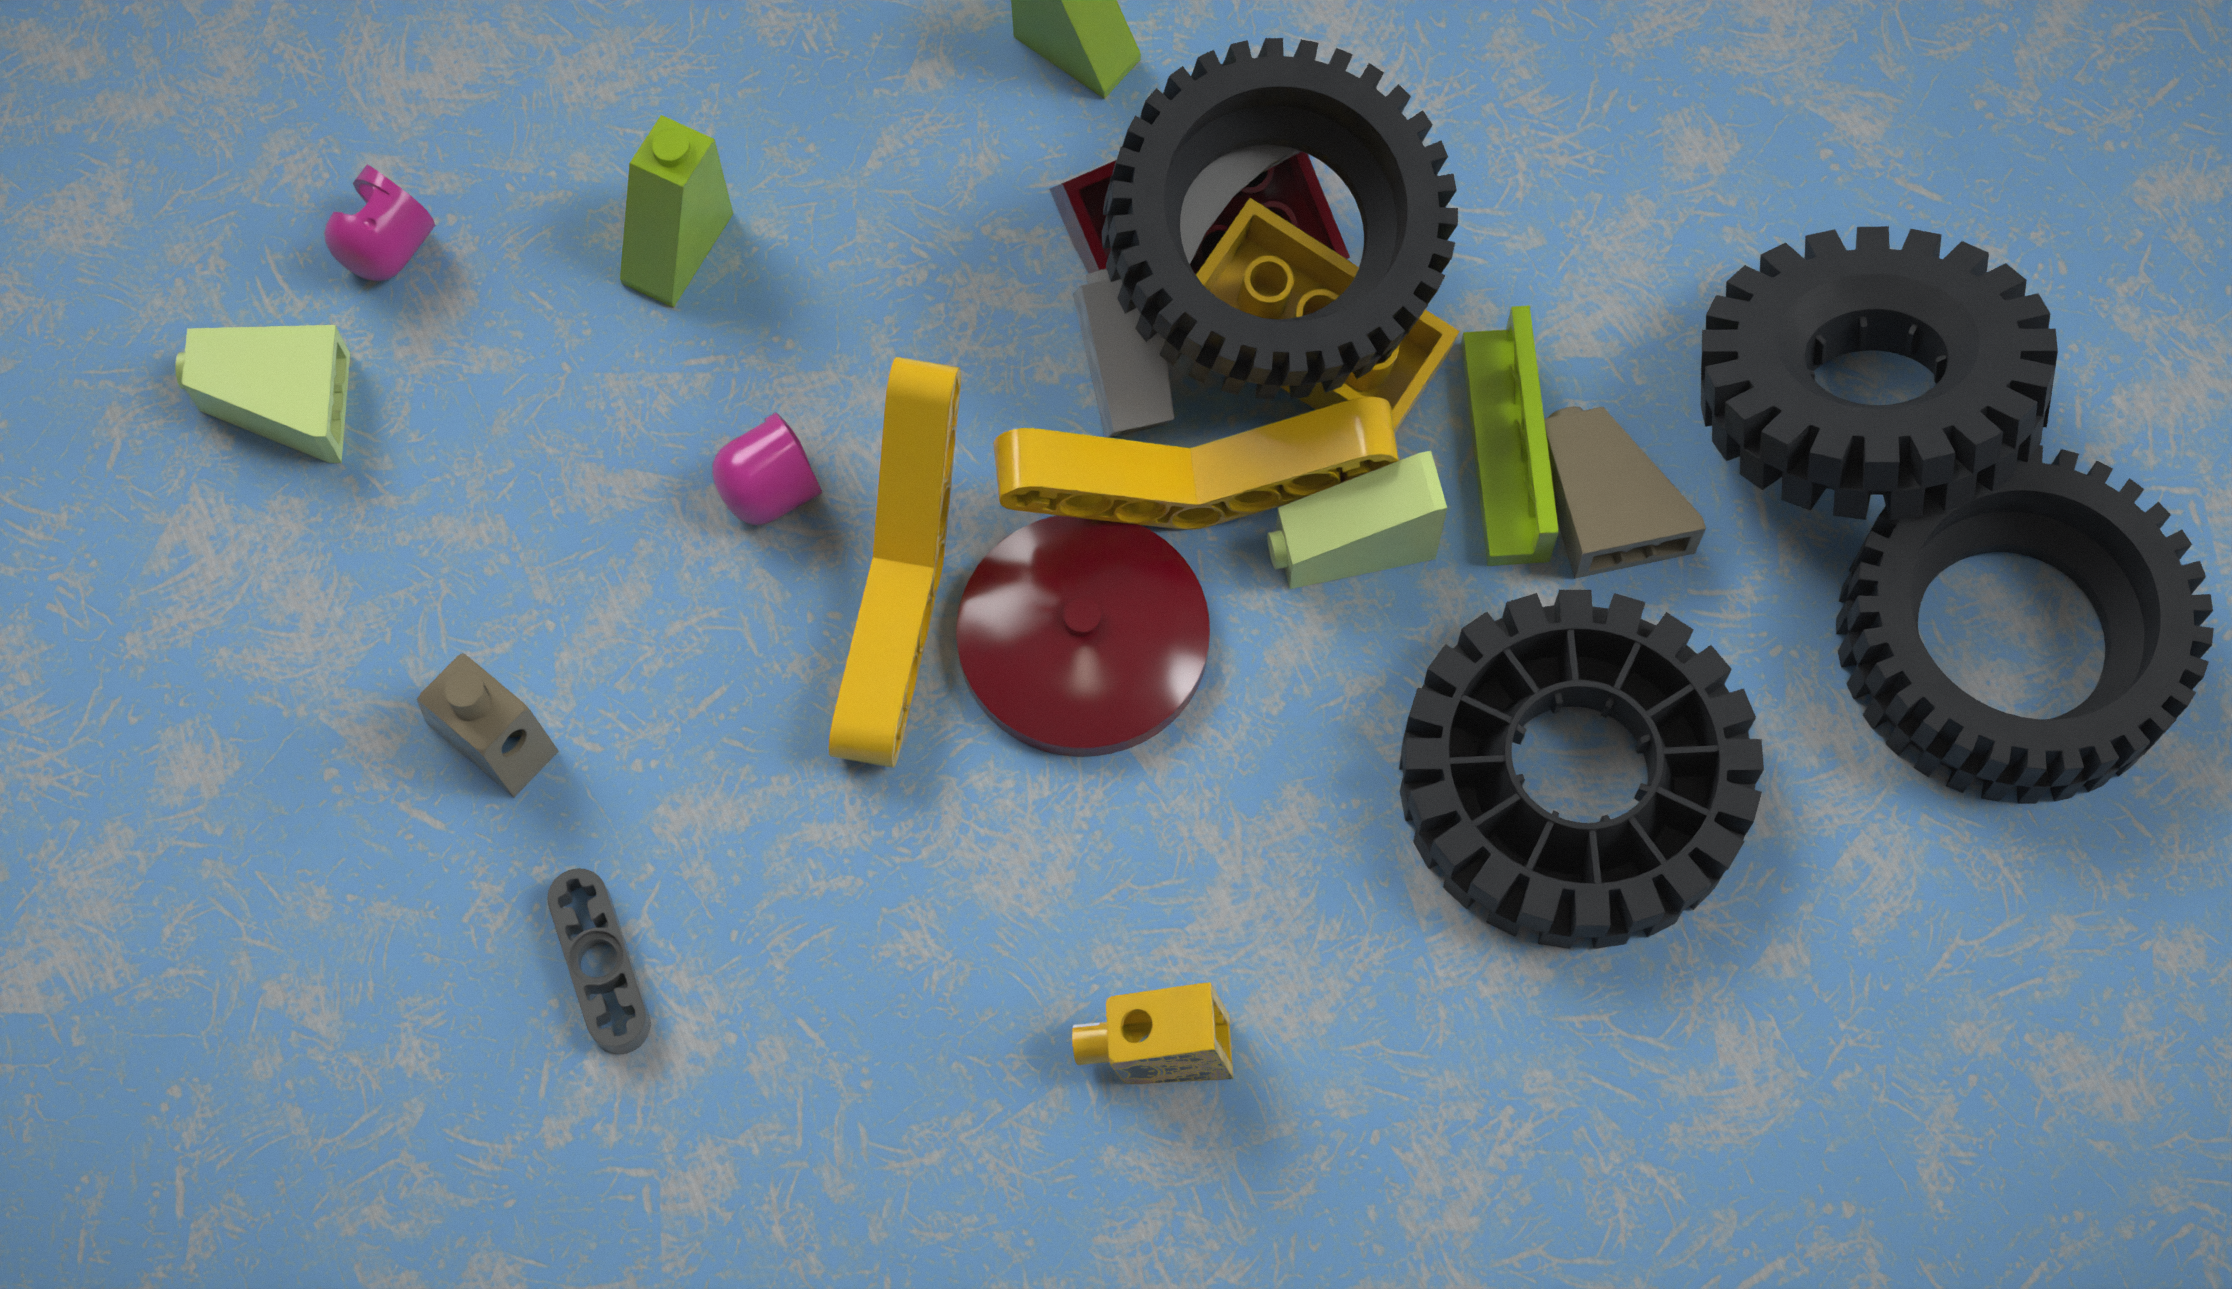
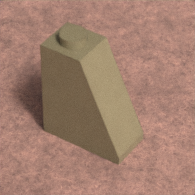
M1566 407L1555 411L1548 418H1544L1557 521L1574 579L1696 553L1706 530L1703 517L1604 407L1584 411L1581 407Z

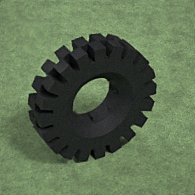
M1889 226L1857 227L1855 250H1846L1835 229L1806 235L1804 258L1787 243H1783L1760 255V272L1744 265L1726 281V297L1715 296L1706 314V330H1702L1700 405L1705 427L1712 426V442L1723 458L1729 461L1740 457V475L1755 486L1764 490L1782 477V501L1811 511L1828 488L1835 490L1833 516L1866 520L1870 496L1883 495L1889 520L1922 517L1925 489H1927L1945 512L1974 502L1976 481L1992 492L2015 476L2017 459L2028 463L2040 445L2043 427L2047 428L2058 353L2056 329H2049L2051 313L2039 293L2025 296L2027 280L2007 263L1987 272L1989 252L1964 241H1961L1946 257L1940 259L1942 234L1910 229L1901 250L1890 249ZM1858 351H1885L1903 355L1919 362L1934 374V382L1937 385L1925 394L1909 401L1890 405H1868L1844 400L1829 393L1815 382L1814 371L1825 362L1844 354Z
M1559 590L1554 605L1542 607L1537 593L1506 602L1502 618L1494 621L1489 613L1485 612L1461 629L1458 643L1454 648L1445 644L1427 668L1422 688H1417L1407 720L1399 770H1403L1400 797L1405 821L1414 820L1417 828L1413 843L1428 869L1439 865L1447 874L1443 888L1466 909L1477 901L1490 910L1486 923L1516 937L1520 927L1525 926L1539 931L1538 944L1571 949L1576 937H1591L1594 949L1625 945L1632 932L1641 929L1649 937L1675 924L1683 910L1688 907L1694 910L1716 888L1723 874L1729 869L1745 841L1743 839L1754 823L1762 794L1761 791L1755 790V785L1764 771L1762 739H1750L1748 733L1756 716L1744 688L1733 692L1728 691L1725 682L1732 669L1712 645L1698 654L1687 645L1694 629L1667 612L1657 625L1641 619L1645 606L1643 601L1614 593L1609 608L1592 606V590ZM1562 707L1589 708L1602 712L1600 716L1607 718V716L1614 718L1636 739L1637 754L1643 753L1646 761L1647 785L1641 783L1634 796V799L1639 803L1619 817L1610 819L1607 814L1602 816L1600 821L1596 823L1573 822L1558 817L1559 813L1554 810L1552 814L1547 812L1525 792L1522 787L1525 781L1523 774L1516 775L1513 767L1512 743L1521 745L1527 730L1523 726L1534 717L1549 710L1553 714L1559 713Z

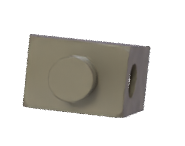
M464 653L458 655L417 698L426 723L512 797H515L559 752L531 710ZM508 736L510 738L521 737L513 749L502 753L503 743Z

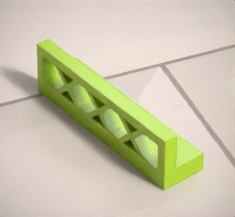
M1530 305L1511 306L1506 330L1463 332L1461 340L1487 566L1550 562L1559 533Z

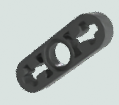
M581 868L568 870L560 874L553 881L548 891L547 900L581 1011L590 1035L600 1048L612 1054H627L638 1049L647 1039L651 1027L650 1015L608 889L602 879L590 870ZM583 888L588 896L597 895L587 901L589 914L596 928L584 931L581 921L573 908H563V906L573 902L572 891ZM608 922L607 928H600ZM578 934L574 939L571 940V935ZM603 944L611 946L616 950V965L607 975L590 977L582 972V957L591 947ZM627 982L628 986L626 988H619ZM615 991L617 1001L625 1014H635V1017L626 1021L627 1032L620 1036H616L611 1028L602 1029L601 1027L611 1021L610 1011L602 994ZM591 994H598L592 1000H590Z

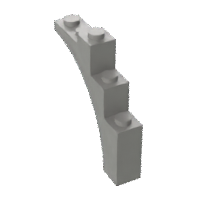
M1279 145L1243 147L1219 157L1202 170L1185 195L1180 216L1181 240L1189 264L1206 231L1231 199L1257 176L1302 151ZM1107 269L1087 274L1088 284L1081 285L1073 293L1104 436L1109 438L1168 424L1174 420L1168 372L1169 362L1159 355L1165 339L1157 333L1146 342L1137 332L1135 327L1141 315L1138 308H1135L1125 314L1117 299L1122 286L1121 279L1110 282Z

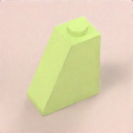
M336 325L187 328L185 352H179L176 357V378L179 387L187 391L200 412L325 462L342 463L350 351Z
M1427 451L1412 455L1278 507L1276 531L1267 533V541L1273 567L1275 570L1285 569L1289 588L1294 589L1436 559L1447 505L1432 452Z

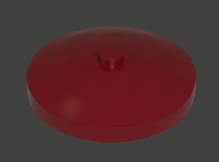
M1055 515L1028 524L1011 533L990 550L977 565L967 582L959 604L956 622V641L960 666L966 684L979 707L999 728L1013 738L1045 752L1064 756L1090 757L1112 754L1139 745L1157 735L1182 713L1198 689L1205 672L1210 642V619L1207 602L1195 573L1181 554L1165 539L1139 524Z

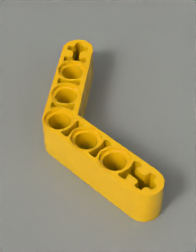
M896 357L892 363L885 399L873 556L831 723L828 747L830 757L894 768L897 763L944 564L962 374L960 367Z
M1360 397L1192 448L1037 428L1012 429L997 436L993 442L999 502L1006 509L1183 530L1207 528L1286 505L1399 461L1391 406L1389 401L1379 397Z

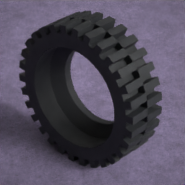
M1265 38L1258 58H1252L1249 43L1246 40L1230 44L1223 64H1220L1215 51L1212 50L1197 58L1191 76L1183 66L1168 77L1164 92L1161 93L1156 88L1145 100L1140 118L1135 115L1123 145L1120 147L1105 197L1103 215H1107L1102 229L1103 249L1111 248L1106 268L1110 282L1122 280V286L1117 299L1124 313L1126 314L1138 308L1141 315L1135 329L1146 342L1159 333L1165 339L1159 355L1172 366L1184 354L1195 361L1188 376L1204 384L1211 370L1223 374L1225 379L1221 391L1235 395L1239 394L1245 382L1257 383L1256 399L1273 400L1281 386H1289L1291 399L1304 398L1310 395L1315 385L1319 382L1322 383L1326 393L1342 387L1352 372L1356 379L1370 372L1380 357L1385 360L1399 346L1403 338L1409 334L1428 307L1429 302L1437 293L1445 277L1441 273L1452 259L1455 242L1447 240L1458 226V208H1446L1457 191L1454 174L1437 175L1448 158L1442 140L1426 147L1422 143L1433 125L1425 112L1422 110L1407 120L1402 112L1411 96L1399 84L1387 96L1379 92L1376 87L1384 72L1370 63L1360 78L1347 72L1346 69L1353 55L1351 53L1336 48L1329 64L1316 61L1318 42L1301 39L1294 57L1284 56L1283 38ZM1254 145L1290 147L1305 152L1326 164L1342 179L1350 190L1358 206L1363 224L1364 247L1362 259L1352 283L1337 299L1324 308L1290 319L1261 318L1245 313L1217 298L1200 282L1192 270L1181 240L1180 216L1182 204L1189 187L1202 170L1219 157L1231 151Z
M2039 445L2028 463L2017 459L2015 476L1992 492L1976 481L1974 502L1945 512L1927 489H1925L1922 517L1889 520L1885 506L1848 570L1850 573L1842 586L1838 602H1842L1844 605L1836 617V634L1847 636L1838 649V656L1841 667L1857 665L1846 683L1853 700L1871 693L1873 699L1863 713L1865 720L1872 729H1875L1887 720L1895 727L1885 744L1898 756L1910 743L1919 749L1923 754L1913 768L1927 777H1930L1939 763L1952 769L1946 787L1961 793L1967 789L1974 778L1984 781L1981 799L2000 802L2010 788L2016 785L2018 804H2036L2049 788L2055 802L2072 798L2083 784L2087 792L2102 787L2115 773L2119 777L2130 769L2142 755H2145L2171 727L2177 717L2188 707L2196 694L2193 688L2204 678L2209 661L2200 658L2212 646L2214 628L2202 627L2201 624L2213 612L2211 594L2192 595L2206 578L2201 562L2196 561L2181 565L2179 561L2192 545L2183 529L2165 537L2160 528L2171 514L2159 501L2148 511L2144 512L2135 504V501L2144 491V488L2130 478L2122 489L2117 491L2105 484L2113 468L2099 461L2094 463L2087 475L2075 471L2078 453L2061 449L2052 464L2042 463L2043 445ZM1992 552H2008L2043 561L2074 581L2092 603L2104 633L2105 659L2103 670L2091 695L2076 708L2065 714L2051 719H2033L2008 714L1992 708L1960 689L1943 673L1929 655L1918 630L1919 610L1924 593L1929 584L1943 570L1970 556Z

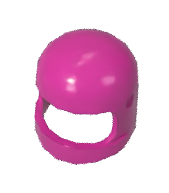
M367 164L353 182L356 192L367 204L359 212L352 215L333 212L326 224L324 236L332 256L347 270L363 279L385 281L396 276L404 268L436 225L432 216L416 199Z
M776 412L764 419L765 422L724 445L715 455L712 463V477L721 499L738 519L747 524L762 525L772 522L822 493L800 440L789 424Z

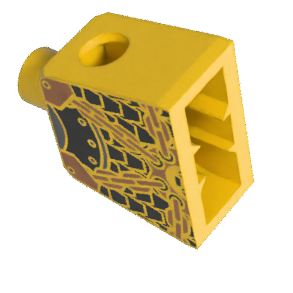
M1211 982L1111 996L1106 999L1107 1022L1073 1025L1072 1046L1076 1064L1087 1065L1110 1062V1066L1126 1084L1234 1079L1229 1012Z

